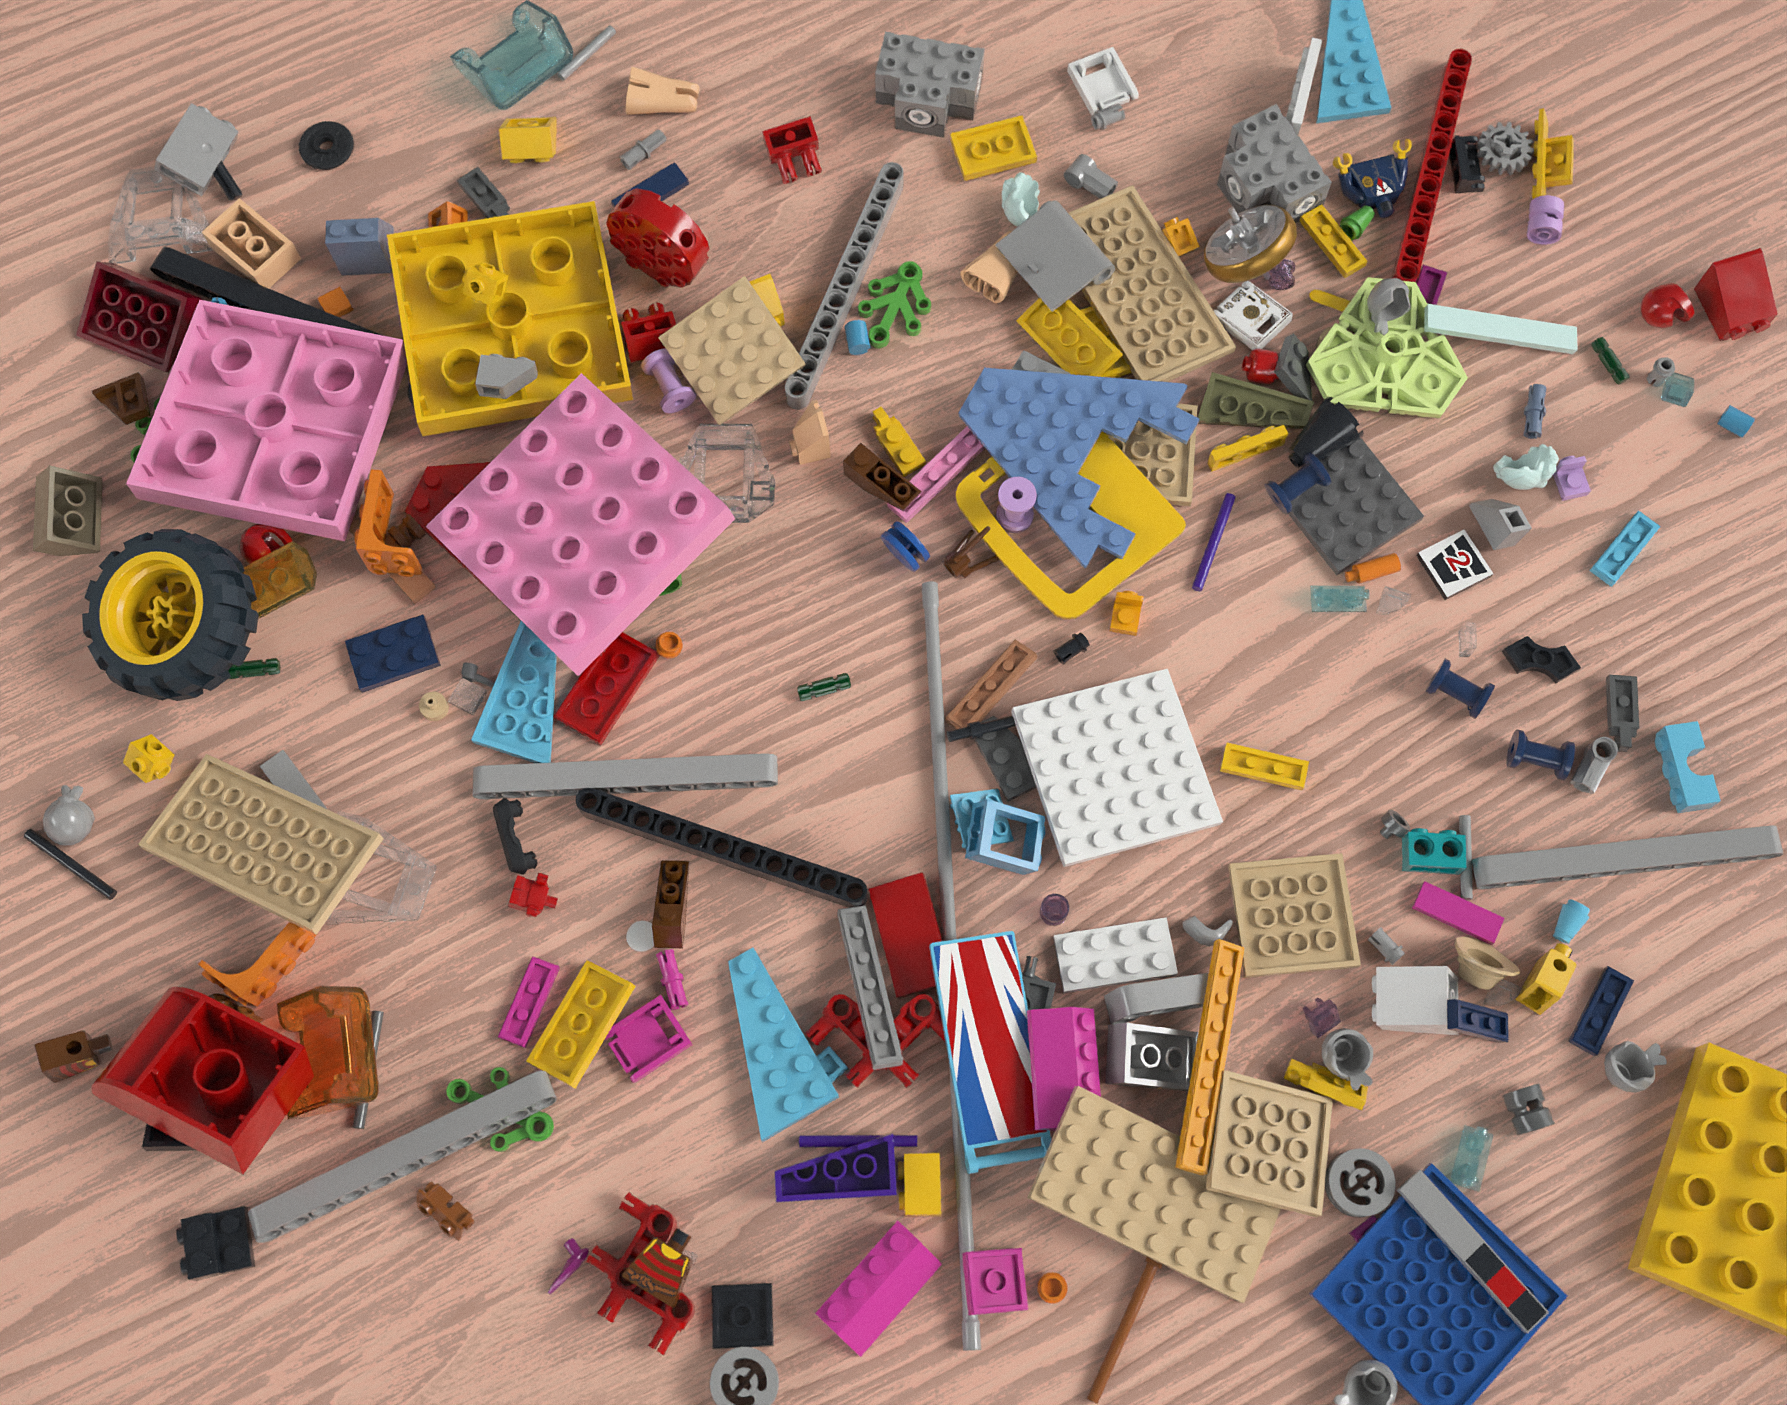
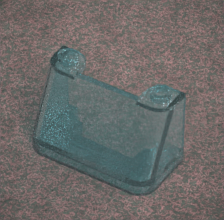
M525 0L517 6L512 13V22L516 31L484 55L478 57L474 50L463 47L450 56L455 67L492 105L501 110L511 108L559 72L573 58V48L557 16L529 0Z

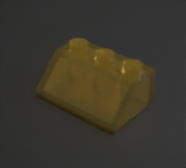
M293 541L244 567L245 571L243 574L250 576L257 600L251 602V609L257 611L258 619L315 589L317 571L307 549Z

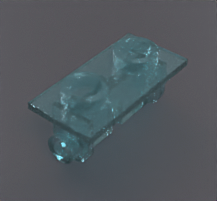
M1310 586L1312 612H1367L1366 600H1369V589H1365V586Z
M1464 1125L1450 1180L1453 1184L1480 1192L1493 1139V1134L1488 1133V1129L1479 1126L1475 1129Z

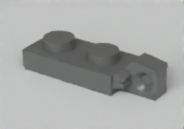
M476 167L457 180L461 189L486 218L509 215L508 211L511 209L508 206L507 200L479 167Z
M1609 674L1606 677L1609 736H1615L1614 741L1617 744L1618 752H1627L1629 748H1632V738L1637 736V730L1640 728L1637 676Z

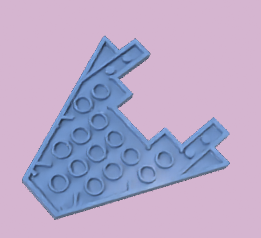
M997 368L983 369L958 412L959 417L1009 478L1023 477L1032 482L1037 492L1036 502L1033 507L1084 568H1087L1098 547L1123 559L1135 537V533L1089 510L1100 490V485L1078 473L1101 432L1103 431L1126 443L1137 422L1140 421L1186 445L1199 423V418L1177 407L1187 389V385L1184 383Z

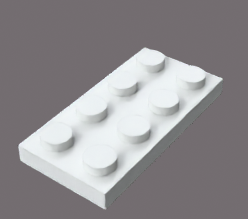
M1312 38L1310 47H1304L1296 74V82L1293 87L1286 118L1294 128L1297 136L1306 109L1322 43L1321 39Z
M1167 917L1053 936L1063 993L1171 977L1178 974Z

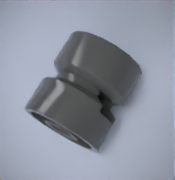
M1540 1084L1502 1095L1507 1110L1514 1113L1512 1123L1517 1136L1555 1124L1549 1108L1543 1107L1542 1103L1546 1099Z

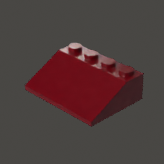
M96 261L76 336L169 373L177 358L198 302L204 299L115 263Z

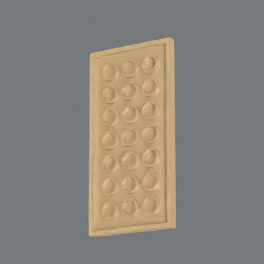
M1133 185L1069 212V215L1115 266L1113 274L1105 282L1096 285L1091 281L1081 291L1089 304L1094 308V312L1101 320L1110 338L1123 354L1122 357L1126 364L1130 366L1136 380L1169 382L1235 351L1236 346Z
M206 754L138 845L143 850L317 935L378 848L383 837L369 828Z
M1075 1086L1027 1198L1225 1296L1244 1303L1281 1208L1207 1190L1208 1171L1207 1175L1202 1176L1175 1167L1180 1136L1080 1086Z

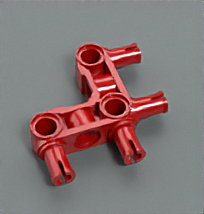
M838 994L829 1000L828 1004L823 1008V1016L805 1034L812 1038L811 1041L818 1046L835 1027L837 1029L840 1028L863 1052V1058L845 1074L849 1080H852L859 1073L852 1081L859 1088L860 1084L874 1070L858 1003L846 995ZM921 994L914 997L900 1009L901 1013L894 1019L901 1053L926 1028H931L945 1042L940 1007L928 995ZM843 1000L847 1001L849 1011L844 1016H838L835 1012L837 1003ZM921 1001H929L931 1004V1012L927 1016L922 1017L917 1014L916 1008ZM904 1059L903 1064L900 1066L882 1068L886 1071L890 1070L905 1088L912 1084L905 1073L913 1081L920 1076Z
M628 1192L624 1199L634 1206L631 1207L622 1201L619 1209L639 1220L641 1227L622 1258L617 1259L596 1245L591 1252L599 1256L601 1260L590 1254L586 1260V1263L606 1273L609 1282H611L610 1288L612 1290L601 1308L597 1311V1314L602 1317L606 1316V1320L614 1323V1319L625 1301L633 1298L661 1316L663 1322L648 1346L655 1350L658 1347L657 1352L665 1355L677 1332H681L682 1329L684 1330L688 1322L694 1317V1302L684 1292H681L678 1301L684 1300L687 1303L688 1312L684 1317L677 1318L673 1313V1307L635 1284L626 1286L622 1281V1275L654 1237L667 1244L677 1227V1221L669 1211L659 1205L652 1204L650 1206ZM660 1216H667L669 1227L663 1232H657L654 1227L655 1220Z

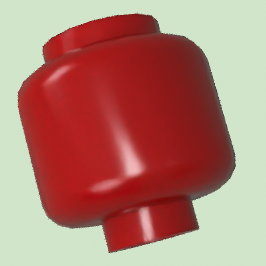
M1260 348L1253 349L1249 356L1245 355L1242 362V371L1246 372L1247 380L1265 385H1270L1275 380H1278L1279 377L1274 373L1279 355L1275 351Z

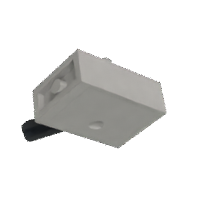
M191 103L157 157L155 170L201 197L213 178H215L230 201H235L242 196V192L223 162L237 140L238 130L230 122L214 117L205 107H197Z

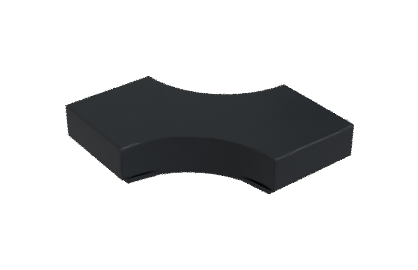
M1529 636L1518 640L1502 651L1517 674L1524 671H1537L1549 676L1555 683L1562 681L1581 669L1565 645L1558 648H1546L1536 644Z

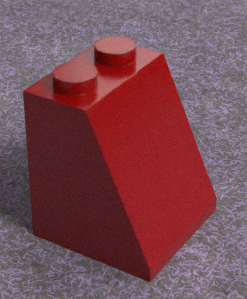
M1761 248L1713 262L1694 288L1720 341L1730 338L1731 340H1737L1752 331H1755V333L1762 332L1771 326L1770 323L1778 315Z

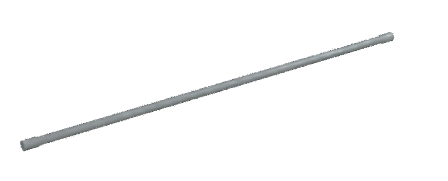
M929 581L922 583V601L925 612L942 941H948L957 938L938 619L939 595L938 583ZM949 1065L963 1312V1351L981 1350L978 1315L968 1316L962 1253L974 1251L970 1174L967 1173L965 1166V1153Z

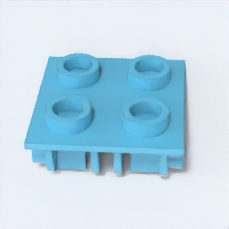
M999 789L950 795L952 803L950 808L953 809L955 814V824L958 825L957 832L961 834L963 842L962 848L967 849L973 804L986 799L1003 804ZM995 815L991 845L1013 842L1014 839L1008 819Z

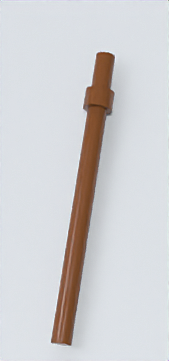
M1148 1257L1145 1259L1147 1264L1086 1398L1095 1404H1098L1154 1276L1157 1270L1163 1266V1264Z

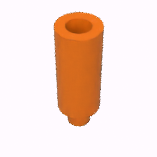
M1396 553L1388 554L1353 565L1351 571L1345 572V579L1347 582L1356 581L1358 584L1400 572L1401 563Z

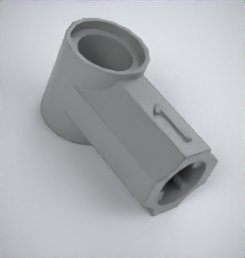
M1080 154L1064 173L1065 180L1072 187L1077 189L1083 187L1100 199L1113 194L1118 184V181L1099 170L1093 159L1085 154Z
M1600 737L1585 748L1584 757L1570 782L1574 788L1589 794L1595 793L1611 760L1617 755L1618 747L1615 741L1608 737ZM1596 746L1601 747L1605 751V758L1597 754Z

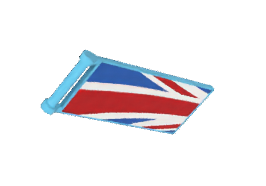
M1007 931L931 943L929 948L967 1173L973 1174L978 1173V1169L1044 1158L1052 1140L1050 1130H1035L1027 1019L1028 1007L1014 932ZM1041 1137V1146L981 1157H976L974 1148Z

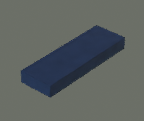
M674 162L628 191L636 188L649 190L660 195L661 201H664L690 184L688 178ZM626 192L611 200L613 207L618 204Z
M1609 966L1605 967L1568 1042L1594 1057L1597 1056L1634 980Z
M1458 999L1447 1000V1029L1498 1043H1505L1509 1040L1508 1013Z

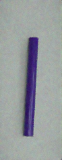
M1225 494L1192 585V589L1201 592L1203 590L1236 498L1233 494Z
M800 1135L799 1147H850L884 1135ZM893 1135L894 1147H917V1135Z

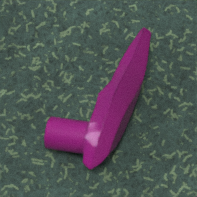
M574 1238L569 1239L564 1244L571 1257L566 1261L561 1273L552 1283L548 1294H552L582 1265L588 1256L589 1248L581 1249Z

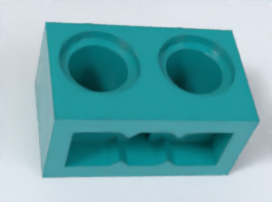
M1415 828L1411 829V832L1408 831L1402 838V871L1460 875L1466 869V835H1459L1454 830L1428 833L1427 829ZM1414 844L1421 845L1425 849V855L1418 854L1414 850ZM1442 847H1450L1453 850L1454 857L1445 855Z

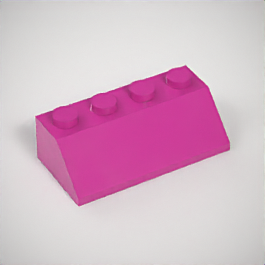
M1063 1007L1027 1011L1035 1130L1056 1131L1075 1086H1080L1101 1097L1094 1009Z
M897 1221L815 1314L861 1357L942 1264L909 1230Z

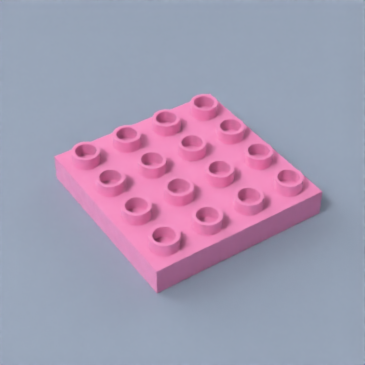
M199 300L127 480V486L139 500L345 541L364 489L365 480L370 472L407 366L404 340Z
M581 373L426 527L579 676L735 520V517L717 496Z

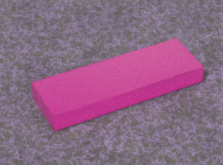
M1426 881L1422 883L1412 906V909L1490 945L1495 943L1505 919Z
M532 956L498 1038L523 1048L527 1047L560 967L558 965Z

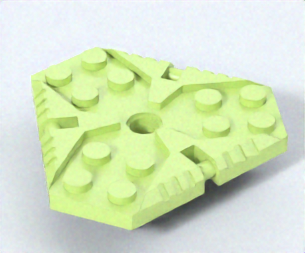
M1368 277L1339 317L1340 322L1333 325L1308 360L1306 366L1324 400L1331 396L1333 399L1330 402L1334 405L1340 402L1347 409L1372 410L1374 412L1384 409L1393 414L1399 413L1402 415L1440 418L1468 377L1444 334L1438 336L1437 333L1424 332V308L1428 304L1416 282L1403 281L1409 289L1410 310L1397 319L1387 321L1388 333L1385 335L1380 334V332H1374L1375 323L1372 321V313L1368 309V297L1376 283L1383 279ZM1347 329L1351 330V331L1354 332L1355 334L1353 335L1352 333H1350L1349 331H1347ZM1427 336L1429 341L1424 342L1422 337ZM1387 348L1392 349L1394 353L1388 351ZM1382 394H1388V399H1382Z

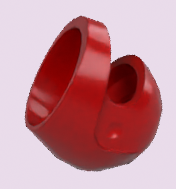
M1675 283L1658 285L1650 289L1641 301V315L1645 322L1652 327H1671L1673 325V316L1684 322H1688L1694 317V308L1689 297Z
M254 524L246 529L239 542V551L242 558L249 565L257 568L275 565L276 560L288 558L295 549L293 540L284 529L262 524ZM269 532L275 534L282 541L285 548L279 545Z

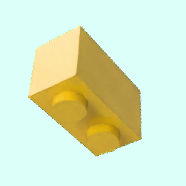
M940 1153L904 1154V1161H898V1180L904 1179L905 1192H899V1210H905V1217H941Z

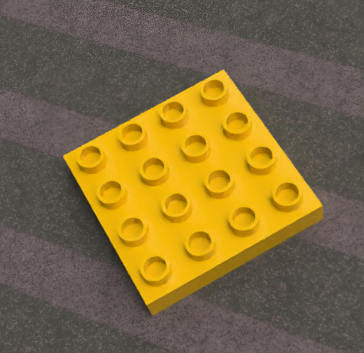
M595 201L387 234L416 420L422 436L537 417L581 373L613 403L633 400ZM479 263L491 264L495 267V270L508 275L502 300L491 306L486 303H476L471 300L470 296L462 293L464 287L462 278L465 271ZM499 354L505 358L516 359L517 357H525L535 361L538 372L537 378L507 399L479 396L475 384L481 355Z
M1708 1042L1695 1049L1628 1269L1787 1336V1074Z

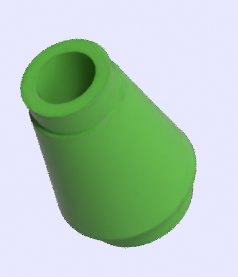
M1363 206L1343 218L1339 226L1351 241L1359 239L1374 218V211L1369 206Z

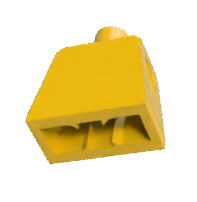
M1558 943L1554 949H1550L1538 959L1515 1000L1541 1015L1561 999L1577 966L1573 960L1569 959L1573 953L1572 949L1565 944Z

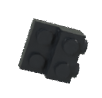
M242 1206L217 1213L209 1212L180 1219L181 1227L176 1229V1237L179 1245H184L185 1257L180 1259V1269L184 1276H188V1280L198 1281L255 1267L248 1207Z

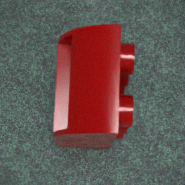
M174 986L167 989L92 1084L91 1091L94 1096L244 1175L311 1082L314 1074L305 1046L203 993L185 987Z

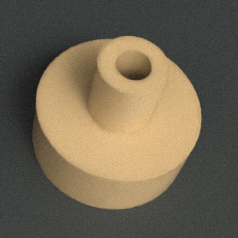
M429 692L420 699L419 709L426 719L439 721L447 715L449 704L441 693Z

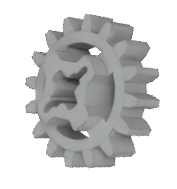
M1498 122L1495 128L1489 125L1487 130L1482 132L1476 148L1479 149L1477 157L1484 158L1481 164H1489L1490 172L1498 169L1499 175H1502L1504 170H1507L1508 174L1512 175L1514 170L1521 172L1523 167L1528 165L1534 149L1531 148L1533 140H1526L1529 133H1521V126L1518 125L1514 129L1511 122H1508L1506 127H1503L1502 123Z

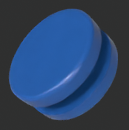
M895 521L891 528L880 536L890 552L912 572L920 568L918 562L913 557L914 555L923 562L930 558L928 550L921 541L899 521Z

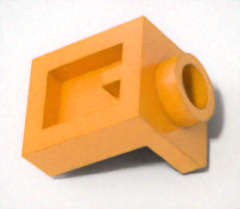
M1178 217L1163 223L1165 228L1161 230L1178 256L1200 247L1188 218L1179 221Z
M1133 591L1117 592L1109 631L1136 636L1144 597L1139 596Z

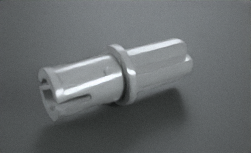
M660 129L656 130L642 142L640 140L636 141V145L619 157L620 161L626 169L631 170L643 159L650 158V153L667 140L666 136Z

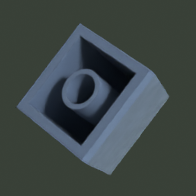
M380 218L326 221L325 244L342 276L393 273L387 234H394L393 225Z

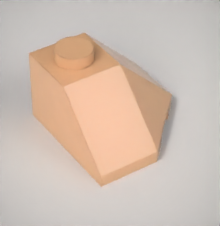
M813 400L793 428V440L789 441L792 456H798L800 465L831 458L829 434L822 409L819 408L818 400Z

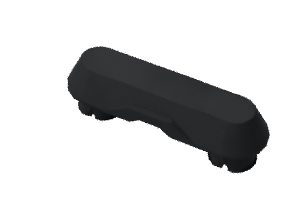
M503 798L493 806L494 818L509 870L524 875L528 869L536 868L538 864L537 859H535L536 854L532 851L523 853L520 839L516 837L514 832V817H521L523 813V808L520 807L521 802L517 799L509 801L507 798Z

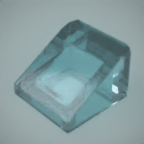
M1674 372L1665 380L1661 400L1686 407L1694 393V378Z

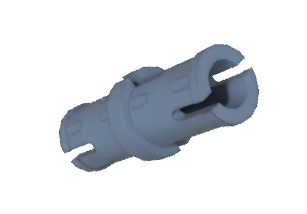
M1542 384L1529 386L1528 402L1524 408V415L1526 416L1524 436L1526 438L1537 439V437L1540 438L1542 435V420L1546 415L1544 401L1547 389Z

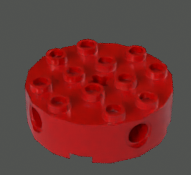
M636 188L626 192L608 215L606 225L611 237V245L626 257L625 261L630 267L640 269L665 288L669 286L683 288L690 285L709 260L707 252L710 249L709 244L699 226L681 208L675 204L672 207L661 201L660 195L652 191Z

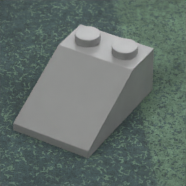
M1133 1023L1108 1025L1105 1084L1188 1091L1198 1032Z

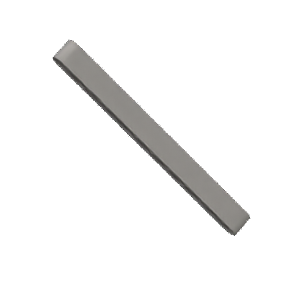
M889 162L881 168L799 352L806 365L788 377L786 381L787 404L793 409H803L809 404L902 193L904 171L898 163ZM866 240V241H869V242H867V243H861L860 241ZM854 261L859 262L858 264H851ZM842 283H850V285H847V286H843V285H841V284H842ZM833 304L841 305L839 307H832ZM826 325L831 326V328L829 329H823L821 327ZM815 347L822 348L820 351L812 350ZM804 369H811V370H813V371L810 372V373H803V372H802ZM795 391L803 392L801 395L792 394Z
M774 754L486 765L473 768V797L477 799L576 796L584 788H594L608 794L764 788L778 785L777 756Z
M1762 826L1490 855L1473 859L1472 866L1477 889L1483 890L1764 860L1782 856L1784 853L1777 826Z
M538 1071L525 1076L253 1207L248 1211V1217L256 1242L264 1243L274 1240L553 1105L557 1097L547 1072Z

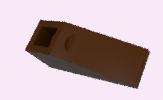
M862 443L843 460V470L846 477L864 491L902 511L921 494V490Z
M661 860L652 920L654 948L683 949L687 914L689 861Z

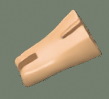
M631 67L630 85H628L626 95L627 115L661 112H696L699 85Z
M1012 230L1002 235L987 251L967 265L960 273L967 287L978 293L983 289V296L995 304L1004 300L1018 273L995 245L1011 233Z

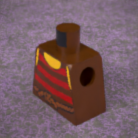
M85 1030L34 1044L41 1072L53 1083L98 1067L99 1060L97 1055L113 1050L108 1034L92 1039Z
M678 1228L674 1230L667 1244L654 1237L626 1269L622 1277L675 1308L693 1264V1260L683 1254L692 1237Z

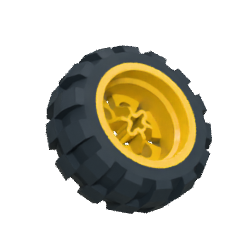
M161 529L153 534L147 532L123 542L125 550L122 552H110L99 565L103 571L97 582L90 580L84 597L90 601L89 612L82 614L83 633L87 638L93 640L87 647L101 670L106 671L112 682L125 690L162 701L167 698L175 701L192 699L202 695L203 689L211 691L231 677L228 670L233 664L237 666L243 664L251 648L246 646L249 634L257 632L259 615L257 611L251 609V602L256 601L257 597L250 576L243 574L245 570L242 562L230 550L217 545L216 542L196 533H188L182 529ZM166 586H168L169 593L164 589ZM162 646L159 655H156L155 653Z

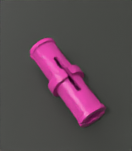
M665 950V954L662 951L657 953L656 957L658 958L663 977L660 980L662 986L666 988L670 1009L678 1010L680 1009L679 1006H682V1008L688 1006L689 1004L682 985L684 978L683 974L679 973L674 950Z

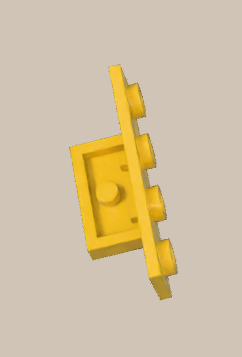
M1544 108L1539 109V119L1534 121L1535 135H1538V141L1534 142V156L1537 157V163H1533L1534 179H1537V185L1532 186L1533 199L1539 196H1546L1547 187L1573 184V135L1548 138V120Z

